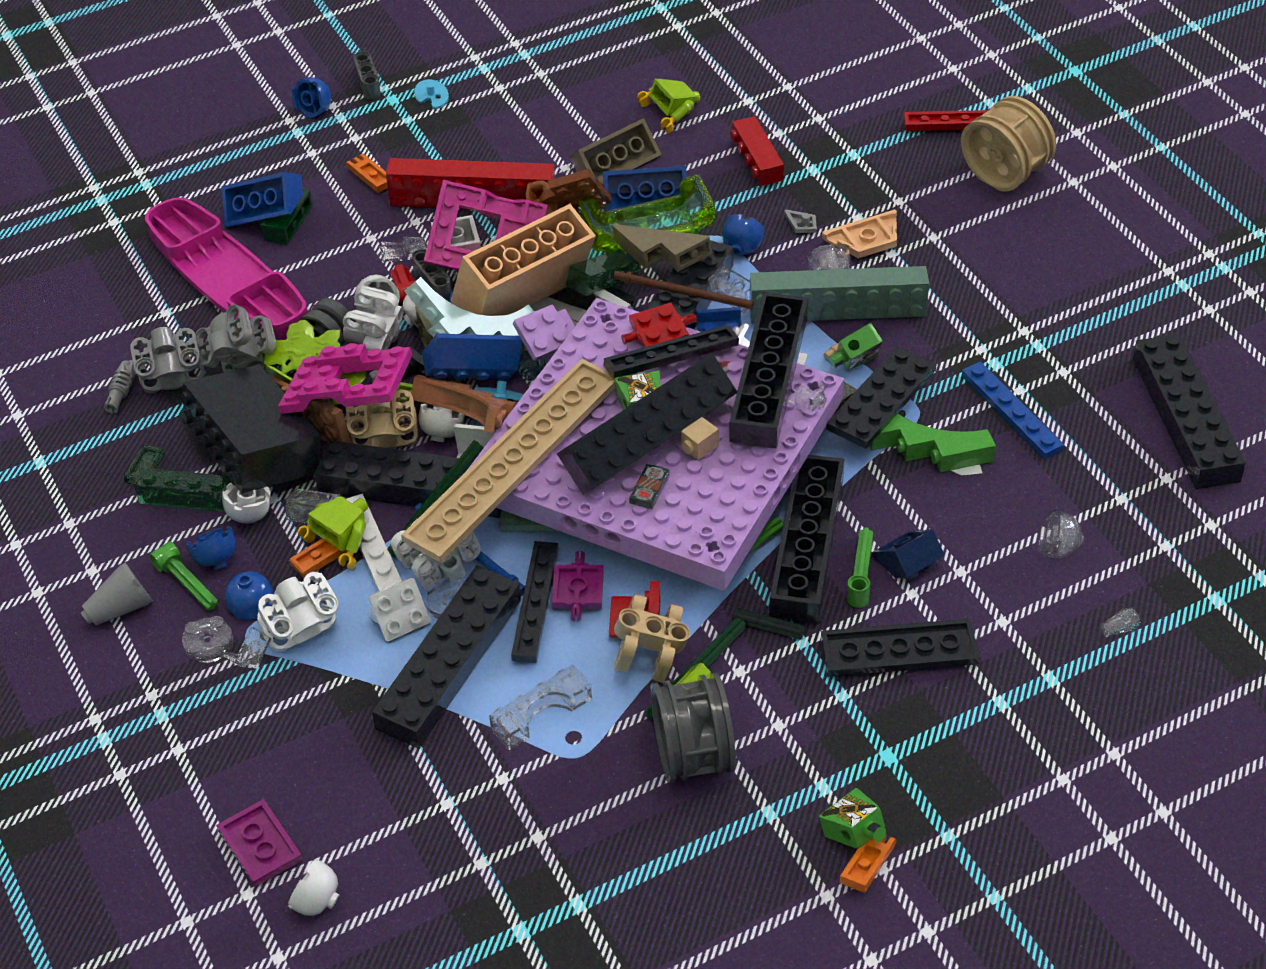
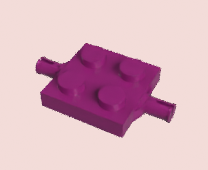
M579 551L575 552V563L555 565L552 609H571L570 619L574 622L575 617H577V622L581 620V609H602L604 566L584 563L585 552L581 551L580 556Z

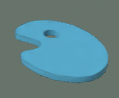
M423 80L415 87L414 93L417 102L422 104L430 100L433 109L444 107L449 100L447 88L438 81Z
M498 381L497 388L478 387L474 389L493 393L494 398L504 400L513 399L519 401L524 395L506 390L507 382Z

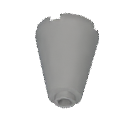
M123 563L82 605L84 611L81 614L88 624L93 622L97 626L147 606L153 600L129 566Z

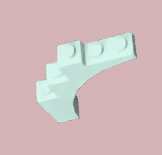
M421 277L404 290L411 301L414 302L425 318L432 324L428 332L433 337L436 333L519 336L512 324L513 321L535 312L528 304L521 310L504 316L478 315L448 302L436 293Z

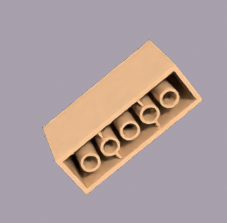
M568 204L463 256L451 302L463 310L478 315L504 316L517 312L528 304L532 305L579 281L596 235L572 205Z

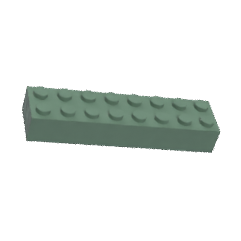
M926 266L750 273L749 300L754 301L753 309H750L751 323H755L763 292L807 297V321L926 316L929 291Z

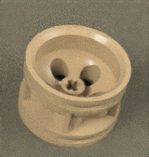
M1007 96L964 128L961 135V148L968 166L980 180L999 191H1011L1029 177L1030 172L1041 169L1052 160L1056 151V138L1050 122L1037 106L1022 97Z

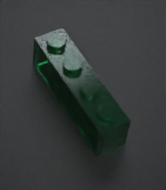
M618 249L570 265L566 286L587 296L623 283L624 281L613 278L615 271L624 273L630 271L637 275L639 263L627 252Z
M140 468L134 487L139 504L225 512L222 493L226 491V486L231 481L225 475Z

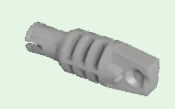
M133 360L122 361L114 373L108 387L109 396L104 404V409L109 413L118 412L122 399L126 398L136 374Z

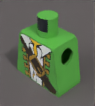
M870 323L842 339L838 344L836 353L828 356L829 362L833 368L843 364L847 370H851L877 358L883 341Z
M659 370L615 378L616 397L623 409H626L661 386Z
M857 788L853 789L819 815L825 837L854 848H860L871 839L880 842L886 835L885 824L879 806Z

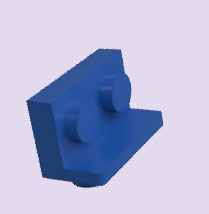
M740 307L697 311V330L700 332L729 325L732 329L735 326L739 328L742 325Z

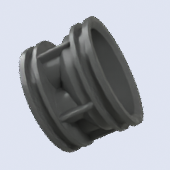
M717 672L711 673L710 679H707L705 675H699L698 681L671 685V682L668 680L664 681L663 687H660L658 683H651L653 721L658 750L667 782L674 783L675 777L685 781L687 777L715 772L716 775H720L724 768L728 773L735 772L736 751L733 727L726 693Z

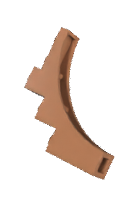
M423 375L414 377L411 391L413 400L467 415L482 423L484 431L494 433L498 428H501L502 423L517 404V402L494 398L493 393L473 390L471 385L443 379L437 380Z

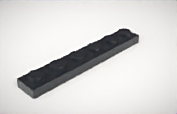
M729 325L610 356L604 358L603 366L611 377L615 379L739 345V337Z
M534 541L511 653L512 661L537 663L554 577V568L559 551V545L556 542Z

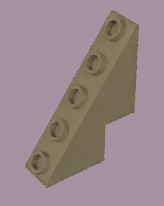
M612 224L615 242L645 269L664 259L679 272L712 254L710 237L706 235Z

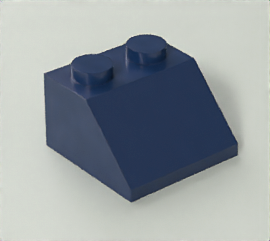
M933 529L908 531L871 552L873 557L894 578H905L906 580L918 576V571L923 568L928 569L937 565V560L945 556Z

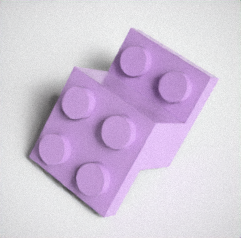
M553 304L517 318L512 323L533 361L543 358L546 364L575 327L566 309L557 312Z

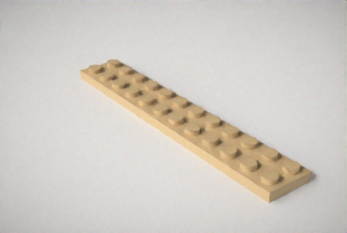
M581 359L401 535L402 542L441 563L616 388L615 379L611 377L608 371Z

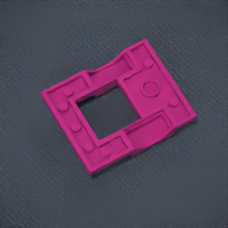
M443 180L424 263L459 271L462 257L473 252L472 250L450 245L459 207L480 212V215L500 219L495 239L497 240L544 217L547 204L526 199L511 200L496 196L484 189Z
M351 343L342 347L327 346L323 348L318 357L309 356L302 360L278 405L280 413L302 412L311 400L332 398L345 407L391 402L413 355L411 347L402 348L397 346L387 350L373 349L367 352L365 344L356 345ZM379 369L373 383L370 385L356 384L350 387L348 379H340L343 373Z

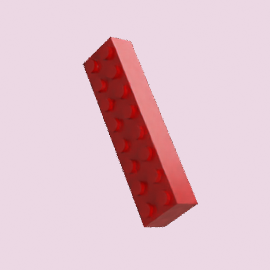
M390 158L386 171L390 206L436 208L443 180L484 189L496 196L511 200L526 199L528 183L535 181H545L548 183V180L555 179L554 164ZM543 190L535 191L538 199H540L539 196L543 193Z

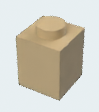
M703 417L681 431V448L686 454L693 456L697 460L719 446V429Z

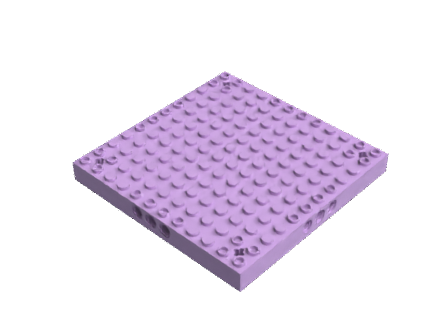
M596 298L471 466L581 359L606 370L603 366L604 358L643 348L638 341L623 344L621 335L633 332L629 322V315L638 313V311ZM685 327L689 335L700 333V331ZM740 344L713 352L718 362L726 361V363L720 365L722 368L728 367L729 371L726 374L736 390L739 387L749 348ZM711 353L635 374L659 370L660 384L663 385ZM797 363L777 449L729 442V421L736 398L735 394L702 416L719 429V446L701 459L697 460L683 451L681 448L680 431L596 488L582 494L556 453L624 410L616 397L615 388L496 508L725 591L819 439L827 422L843 400L844 378ZM647 465L668 470L652 502L631 497Z

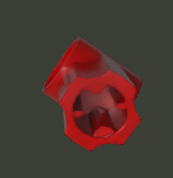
M399 264L390 273L393 283L399 290V304H401L407 295L404 290L416 280L412 279L408 267Z

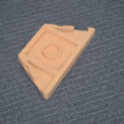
M891 210L823 231L822 239L857 258L897 247V211Z

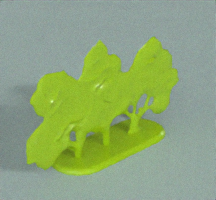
M300 320L297 323L290 324L286 334L287 339L276 340L274 351L269 355L264 354L265 369L271 376L290 384L292 378L285 373L292 369L297 371L303 359L309 356L318 357L321 350L327 346L340 347L338 342L340 330H328L315 338L314 326L308 321ZM290 359L291 362L286 365V361ZM280 364L282 367V371H279L271 365ZM366 371L343 373L340 379H348L350 387L361 384L366 378ZM330 398V400H331V402H332L333 404H335V405L340 404L339 402H337V401H335L334 399Z

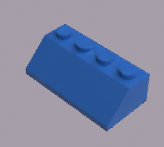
M686 166L603 171V185L612 198V203L607 204L605 207L606 213L689 208Z
M282 172L221 186L224 225L228 228L291 214L303 196L301 175Z
M436 333L422 352L425 376L434 377L437 380L445 379L446 377H453L457 380L476 378L477 380H487L489 378H497L499 381L509 380L518 370L522 340L520 336Z

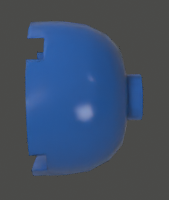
M307 77L295 83L296 87L292 89V101L297 111L301 110L302 113H305L303 116L308 118L325 113L332 100L328 85L315 77Z
M741 214L727 217L722 229V239L724 244L733 246V254L748 255L759 249L764 239L765 228L754 218L750 217L747 220L742 218L743 215Z
M227 526V531L223 532L222 528H218L197 536V542L194 544L191 543V540L186 543L190 556L197 564L204 567L213 566L214 570L228 564L226 560L233 556L237 544L234 532L230 526Z
M242 572L229 580L225 589V604L227 610L233 613V616L237 619H257L259 600L264 595L274 594V591L268 579L258 572ZM266 602L265 607L272 605L269 602Z

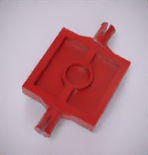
M672 303L664 304L629 315V322L633 332L621 335L623 344L638 341L643 348L689 336L685 325L697 322L694 313L681 317L676 312Z

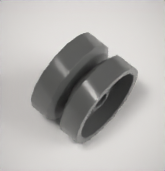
M331 298L320 299L313 306L312 310L308 311L300 319L306 320L314 326L315 338L328 330H340V338L338 339L340 347L346 342L343 337V319L349 311L338 301Z

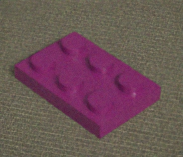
M264 799L216 825L218 832L254 887L303 861L301 853Z

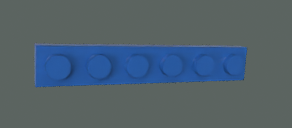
M981 361L962 370L961 376L1044 460L1063 451L1064 444Z

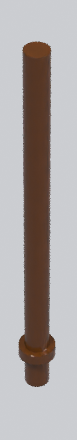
M615 271L613 276L615 280L624 281L627 285L632 283L751 310L754 306V301L642 277L634 275L630 271L627 273Z

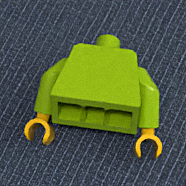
M655 79L653 86L649 88L648 92L641 91L637 96L641 107L648 106L650 104L649 98L651 97L667 116H671V118L666 117L661 120V128H665L667 134L673 131V123L675 121L678 122L686 114L691 113L694 103H699L700 101L699 92H693L684 82Z
M336 497L329 502L317 504L314 510L308 513L307 526H301L298 529V534L307 543L313 542L317 534L342 552L346 549L347 552L340 555L338 561L344 567L346 561L349 560L347 568L353 570L357 564L353 554L357 553L366 528L364 512L368 509V504L362 498H358L351 503L343 497Z

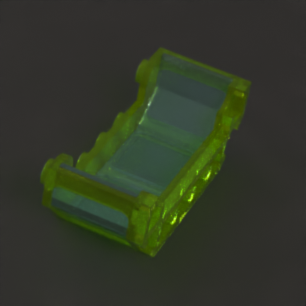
M699 174L688 176L680 182L679 195L600 213V205L595 199L578 201L580 217L596 235L592 246L593 249L598 252H605L613 260L632 256L615 242L612 224L699 235V232L706 225L711 226L715 222V204Z

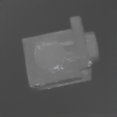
M801 385L788 398V405L812 417L816 411L821 410L825 406L827 400L825 397V387L820 385L816 391H813Z

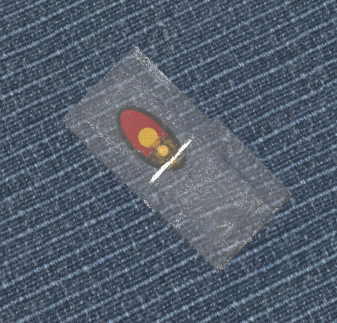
M406 236L403 237L402 243L381 242L380 246L383 262L410 260L414 251L426 249L424 238Z

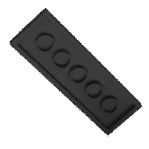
M897 346L826 424V430L867 449L936 371L937 364Z
M971 619L821 631V642L828 677L977 665L980 661Z

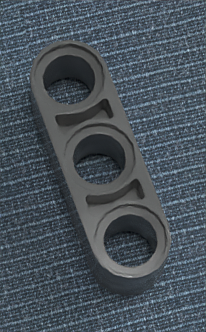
M359 51L354 54L353 59L356 76L363 96L368 100L377 99L380 97L381 91L373 60L369 52Z
M426 249L414 251L412 253V263L415 276L418 279L421 277L436 293L448 301L451 294V283L448 274L442 267L424 263Z

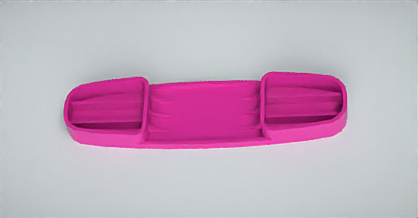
M171 198L155 205L145 214L149 236L156 247L195 289L222 312H226L231 305L236 304L248 312L249 320L258 315L269 318L276 340H286L289 325L300 321L308 312L306 301L283 273L273 272L240 242L222 229L221 221L218 217L187 198ZM239 311L236 312L234 320L237 319ZM263 321L260 322L258 330L261 329Z

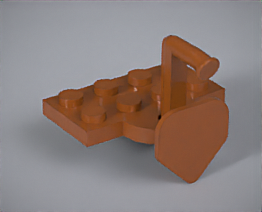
M589 169L548 180V183L545 181H535L527 184L526 200L547 204L546 215L568 204H571L578 214H584L589 209H601L606 207L607 204L612 203L610 193ZM543 190V193L539 196L540 199H538L535 191Z

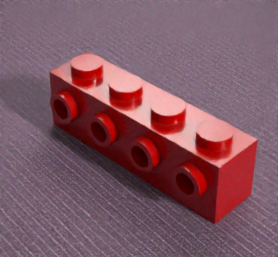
M754 116L732 121L731 140L736 143L739 154L743 155L745 165L750 167L752 177L757 179L760 186L784 181V164L757 118Z

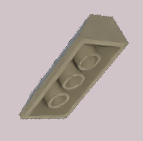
M643 118L570 154L569 157L577 172L589 169L598 181L603 184V171L631 170L662 154Z

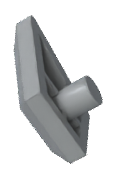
M785 210L784 214L795 233L817 232L816 215Z

